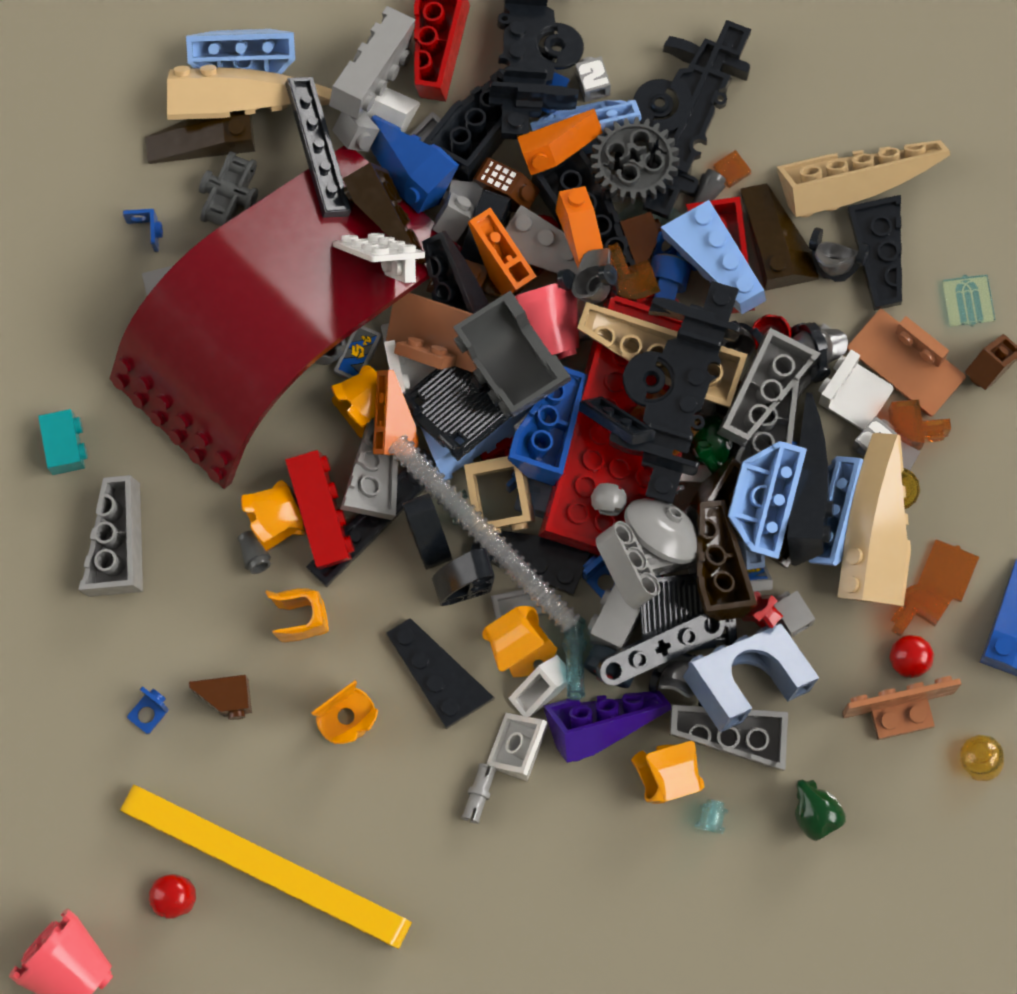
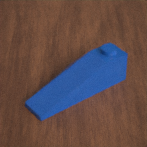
M376 115L372 116L371 120L380 130L370 149L381 167L388 170L401 198L417 213L439 205L459 165L441 147L435 144L428 145L420 141V137L414 134L410 136L402 132L400 127Z
M567 367L564 368L570 375L571 381L534 404L514 433L508 455V460L527 478L552 486L563 475L579 405L588 374Z
M1017 558L980 659L982 664L1017 676Z

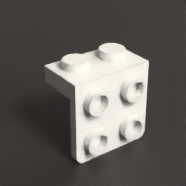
M850 350L846 357L841 355L833 368L836 370V373L832 379L827 377L818 391L822 394L818 404L863 431L875 416L878 415L892 394L893 386L859 365L858 361L861 355Z

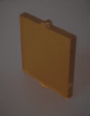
M936 539L918 585L935 591L938 596L945 595L961 602L979 556L962 550L959 545L952 546Z

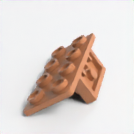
M411 292L392 305L386 341L395 340V354L440 370L453 366L471 372L477 369L467 352L462 353L453 340L457 337L453 327L471 316L472 313Z
M883 309L877 311L847 347L848 352L853 350L861 355L859 360L883 380L890 383L893 388L930 417L937 413L966 378L964 373L946 360L949 350L907 316L899 323Z
M945 676L934 680L935 684L924 686L923 682L906 686L907 690L896 692L895 688L880 691L878 697L868 699L867 695L851 698V702L844 708L842 712L843 719L871 713L878 740L934 728L935 724L928 700L954 694L961 686L960 678L952 680L951 676Z

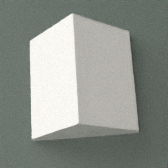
M386 87L382 96L377 95L373 106L366 114L370 118L376 115L400 127L401 131L405 133L420 106V102Z
M505 713L486 763L488 767L493 766L497 771L528 781L547 731V721Z

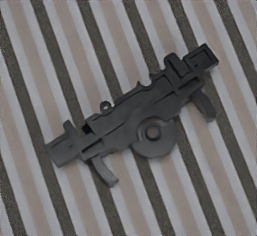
M504 0V13L498 15L497 26L504 30L503 53L499 56L498 64H505L508 67H505V69L499 68L498 77L502 82H491L489 104L502 106L501 139L518 140L517 137L529 133V117L540 118L542 108L551 110L576 109L579 90L551 84L554 70L571 68L580 61L584 51V42L579 32L573 27L555 22L554 10L547 6L548 0ZM546 36L548 37L544 41V51L548 56L556 58L557 62L547 60L539 51L538 45ZM559 46L561 51H555L552 47Z
M726 20L717 42L705 38L699 47L685 39L669 36L663 45V52L669 53L690 65L688 68L679 69L672 82L665 79H655L644 83L636 91L633 100H636L642 119L639 122L641 124H644L648 118L650 127L659 123V132L668 130L667 139H675L673 147L679 149V154L676 157L680 158L679 166L676 167L678 175L671 176L673 178V185L665 184V194L657 190L655 200L648 195L646 203L643 205L644 211L652 212V214L668 220L680 192L695 197L699 182L697 178L690 176L693 162L701 158V152L696 151L693 146L697 143L707 145L706 133L715 115V107L723 109L727 104L726 93L732 80L731 76L744 81L748 79L750 64L740 60V57L751 34V29ZM667 89L671 90L679 102L677 111L667 119L654 120V118H665L672 112L673 100L666 93ZM662 99L665 105L658 107L655 105V101ZM657 140L653 151L650 153V163L647 166L651 169H656L660 166L655 163V152L659 150V140ZM616 152L614 156V170L620 169L621 173H623V168L619 167V158L623 155ZM627 174V175H626L627 177H629V178H631V179H635V178H636L635 176H633V175H631V174Z
M711 281L704 307L691 304L689 307L678 301L654 297L648 315L665 316L683 322L678 330L677 338L668 340L662 353L655 351L643 352L628 362L623 373V387L628 397L634 403L645 407L643 423L655 431V437L652 441L630 445L612 432L609 439L610 446L631 455L643 456L641 466L653 469L645 497L672 505L682 473L694 476L698 471L699 463L675 456L673 452L677 450L688 454L694 436L691 428L694 431H700L704 427V418L700 415L695 416V414L702 411L709 385L717 379V376L709 374L707 368L711 364L721 365L718 355L723 339L735 342L738 340L741 332L740 325L729 322L738 294V288ZM659 362L668 370L671 377V385L663 396L657 399H646L647 393L655 394L661 391L665 385V374L662 369L656 366V363ZM654 376L657 382L652 386L648 385L646 378ZM699 421L701 424L697 426L694 422Z

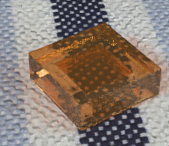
M736 150L716 162L713 166L716 172L726 178L725 184L728 188H731L751 174V169Z

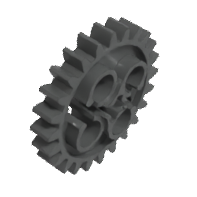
M638 117L635 118L634 124H630L628 119L624 118L623 126H620L615 121L613 131L605 127V137L597 136L598 144L592 146V152L595 154L590 156L591 163H593L591 172L597 173L595 175V182H603L601 190L606 191L610 188L611 198L617 193L620 194V202H623L626 197H630L632 204L635 203L636 197H640L641 201L646 203V195H650L655 200L657 190L665 194V184L672 186L673 178L671 176L678 175L676 167L679 166L680 158L676 157L679 154V149L673 147L675 139H667L668 130L659 132V123L650 127L648 118L644 124H640ZM659 140V150L655 152V163L660 165L658 168L651 169L647 166L650 163L651 154L650 152L647 153L646 145H635L636 141H645L648 144V151H653L654 145ZM614 152L621 153L623 156L619 158V167L623 168V174H631L636 178L631 181L625 180L621 176V170L618 169L616 176L611 181V170L615 169V158L611 157L610 154Z

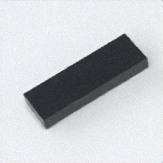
M601 396L580 402V412L630 445L654 440L655 431L604 397Z

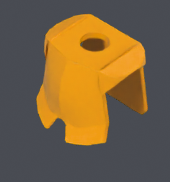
M369 365L362 366L358 375L331 386L332 393L334 394L332 403L360 438L363 436L366 424L375 417L377 372Z
M279 480L271 489L241 496L242 510L246 512L250 520V528L266 551H269L291 535L306 534L302 516L291 494L290 486L283 480Z
M296 588L278 593L265 591L268 598H271L279 609L292 610L308 605L312 606V618L306 625L272 631L280 642L300 641L325 634L329 631L326 609L319 591L308 588Z
M531 606L515 607L486 626L482 632L483 639L490 642L498 670L503 672L509 668L513 677L529 676L535 670L534 661L540 659L546 662L553 658L557 651V647L539 626L538 613Z
M356 680L311 712L312 715L316 716V724L320 733L326 740L334 744L349 743L363 737L376 720L378 709L375 708L372 700L365 692L355 688ZM343 709H350L354 713V720L348 725L341 724L338 720V714Z
M693 741L678 745H660L656 747L654 752L646 754L644 751H640L631 759L644 784V796L647 803H665L666 801L692 793H698L705 787L704 781L698 773L696 748Z

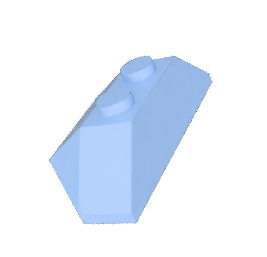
M275 29L216 30L186 36L188 64L193 68L215 65L217 68L253 69L282 74L295 61L294 32Z
M603 100L576 106V109L558 110L555 113L547 114L538 121L531 122L530 128L531 131H535L595 109L603 131L601 136L605 137L604 128L607 127L613 131L615 121L620 126H623L624 118H627L630 124H634L636 117L639 118V121L642 118L636 100ZM597 138L582 148L585 154L593 153L592 146L598 144Z
M778 441L742 461L727 517L751 552L779 559L806 448Z
M836 456L831 461L832 464L828 466L830 501H834L833 518H828L827 526H831L830 543H825L824 553L808 560L812 564L836 566L842 561L849 514L863 463L861 458Z

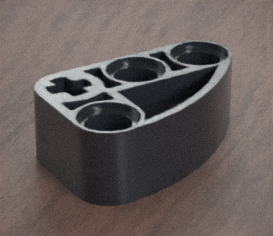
M485 189L473 218L491 207L506 229L512 213V199ZM469 227L461 254L466 260L484 265Z
M427 493L403 502L402 505L408 526L425 569L428 570L451 561L450 549L430 494Z
M485 548L470 551L440 568L432 577L440 606H448L488 594L492 590L495 574L487 549Z

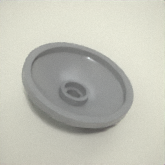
M651 498L636 499L628 505L624 513L625 523L630 526L636 539L645 549L664 560L678 564L691 563L697 558V528L682 510L674 505Z

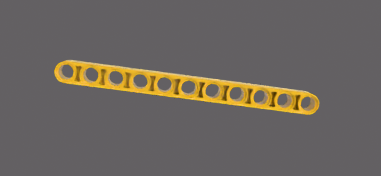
M134 784L120 808L121 812L394 948H400L412 924L409 920Z

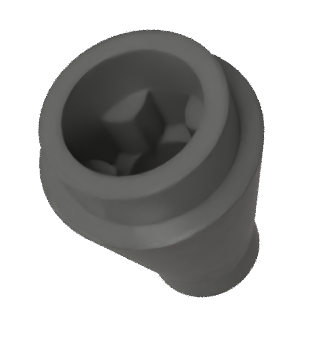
M707 169L706 173L701 175L692 203L714 200L725 188L726 178L714 170Z
M246 531L240 534L238 541L245 569L249 570L251 574H258L267 570L271 565V556L255 537L253 531Z

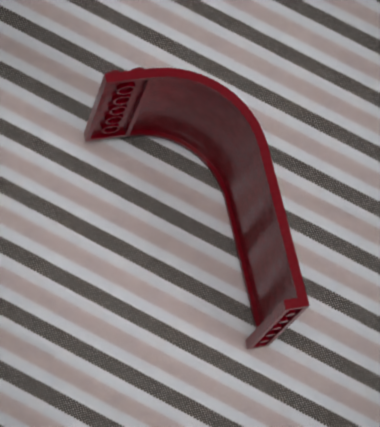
M345 145L334 151L342 180L369 163L356 150L347 149ZM309 169L210 233L189 250L162 277L147 295L128 324L118 347L110 375L113 385L117 389L122 390L131 399L135 407L140 408L150 417L155 426L160 427L175 445H179L188 454L192 462L198 464L208 474L209 478L213 482L218 483L223 489L232 484L251 436L283 393L326 352L430 278L426 263L422 265L415 262L416 282L404 283L386 276L381 262H370L333 247V241L342 240L344 235H357L358 239L368 238L370 233H383L385 237L389 236L349 199L351 208L349 216L323 218ZM402 199L398 204L410 218L407 227L415 232L424 251L422 241L438 234L432 230L434 222L424 212L417 213ZM454 242V244L461 253L462 247L458 245L456 242Z

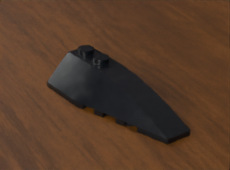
M538 45L542 56L549 61L555 62L556 58L548 56L544 48ZM498 71L491 75L490 80L481 87L477 86L470 91V95L463 101L458 100L454 103L423 141L428 145L435 144L441 147L459 165L453 177L460 181L472 182L485 158H491L504 141V139H501L502 106L489 104L491 82H502L498 77Z
M581 148L558 166L534 174L531 182L540 189V197L561 228L562 226L555 211L559 191L586 187L594 207L603 248L610 250V262L613 263L612 266L617 271L619 288L616 296L634 301L646 292L635 260H633L627 238L624 236L620 225V218L617 211H615L610 197V190L602 191L601 184L603 182H595V175L597 173L591 172L593 164Z
M442 231L422 241L428 276L432 278L434 286L431 292L432 300L472 314L489 304L476 277L446 231Z
M806 392L799 447L806 448L807 450L790 512L787 535L791 565L794 566L824 553L825 543H830L831 526H827L828 518H833L834 501H830V478L824 432L814 397L809 392Z

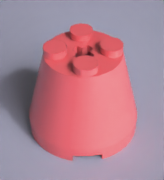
M555 283L515 296L524 309L530 325L552 356L557 355L558 359L562 360L577 354L576 349L580 348L579 330L577 329L578 308L577 298L573 295L572 290H564Z
M68 908L61 913L62 920L59 923L52 921L25 951L21 959V968L19 969L15 966L9 974V978L16 984L36 994H92L98 987L102 990L113 977L110 971L112 965L78 916Z

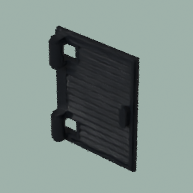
M456 366L442 370L436 368L406 394L403 393L412 418L443 448L446 447L450 450L451 455L457 461L511 417L506 418L499 406L496 407L487 394L491 390L486 384L481 385L473 372ZM417 397L424 402L421 406L414 402ZM460 436L465 442L460 445L454 439Z
M697 573L657 577L660 585L659 594L640 607L642 639L704 611L697 590ZM709 617L706 619L704 628L707 632L715 629L716 621H714V618ZM736 619L724 620L726 633L691 651L716 648L718 645H732L737 640ZM658 642L659 647L655 650L663 653L666 643Z

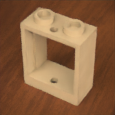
M508 456L464 465L474 525L477 532H484L485 536L501 534V528L511 527L512 531L529 528L528 523L535 522L528 478L508 460ZM514 469L522 515L484 522L476 476Z

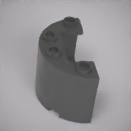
M511 291L453 327L457 334V337L453 339L462 353L467 352L477 368L473 371L475 377L481 385L485 383L491 390L487 392L488 396L496 407L499 406L506 418L509 416L514 418L571 381L570 375L557 356L551 355L532 328L524 309Z

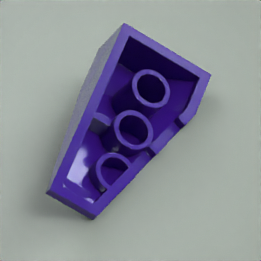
M660 691L626 693L622 699H607L606 695L597 696V701L580 702V698H569L544 705V712L555 746L567 763L594 756L671 710V704Z

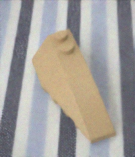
M204 65L201 68L177 66L174 69H170L167 78V120L230 117V112L244 110L245 115L256 114V110L265 107L271 109L272 112L282 111V109L287 108L291 104L285 85L287 78L295 77L253 69L217 68L215 65ZM315 84L321 106L329 105L332 89Z
M941 140L906 144L904 150L883 147L879 148L880 151L875 154H864L863 150L853 151V156L838 158L837 153L778 166L777 172L790 210L795 217H809L816 212L824 210L834 211L841 206L873 197L894 188L950 156V150Z
M588 302L585 304L577 327L579 331L627 361L643 352L655 351L662 353L667 341L677 338L678 331ZM721 346L718 355L721 365L711 364L707 368L709 374L717 376V379L710 383L705 398L706 401L730 408L748 354ZM657 362L656 366L662 369L665 374V384L670 387L671 377L668 370Z
M873 433L870 439L849 514L838 598L904 606L911 544L910 540L907 539L906 525H909L908 514L905 513L904 507L906 490L905 486L902 485L901 472L904 469L901 436L898 434Z

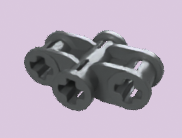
M231 151L224 161L219 176L213 175V172L210 170L204 173L200 182L199 192L202 194L207 192L210 195L201 212L200 220L202 222L210 221L222 226L234 218L239 205L245 207L246 210L256 203L258 189L248 188L256 171V160L251 159L248 161L236 156V153Z

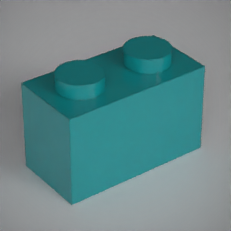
M71 409L38 416L47 468L51 474L57 475L85 469L84 459H88L85 443L80 442L79 433H83L80 417H76Z

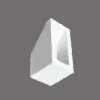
M556 655L538 665L508 699L522 716L531 717L556 697L576 676L560 657Z

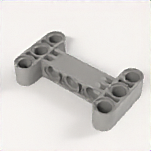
M689 506L683 512L697 528L698 511ZM616 522L596 538L597 548L626 604L632 608L637 609L659 594L660 585L656 576L688 569L690 574L697 573V558L687 564H678L664 560L639 544L632 529L625 522Z

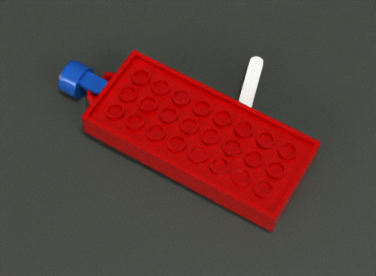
M657 254L652 257L646 278L647 283L655 287L656 290L645 292L635 302L619 296L608 298L604 302L603 308L678 331L683 321L665 316L648 315L654 297L678 301L676 294L686 291L692 266L681 257L671 254ZM593 340L584 372L588 376L581 401L602 396L643 422L645 407L634 403L628 397L623 387V373L629 361ZM653 376L646 378L648 385L652 386L657 382ZM665 384L662 390L655 394L647 393L646 399H657L663 396L668 391L669 386ZM578 411L563 475L552 486L538 536L600 556L601 554L596 545L597 536L616 522H625L624 513L632 501L648 498L645 497L653 469L641 466L643 456L631 455L610 446L611 432ZM674 450L673 455L682 457L683 452ZM699 465L696 475L690 476L682 473L680 482L703 483L712 473L706 465ZM599 484H615L626 493L627 503L619 515H603L599 513V510H595L592 507L591 495Z

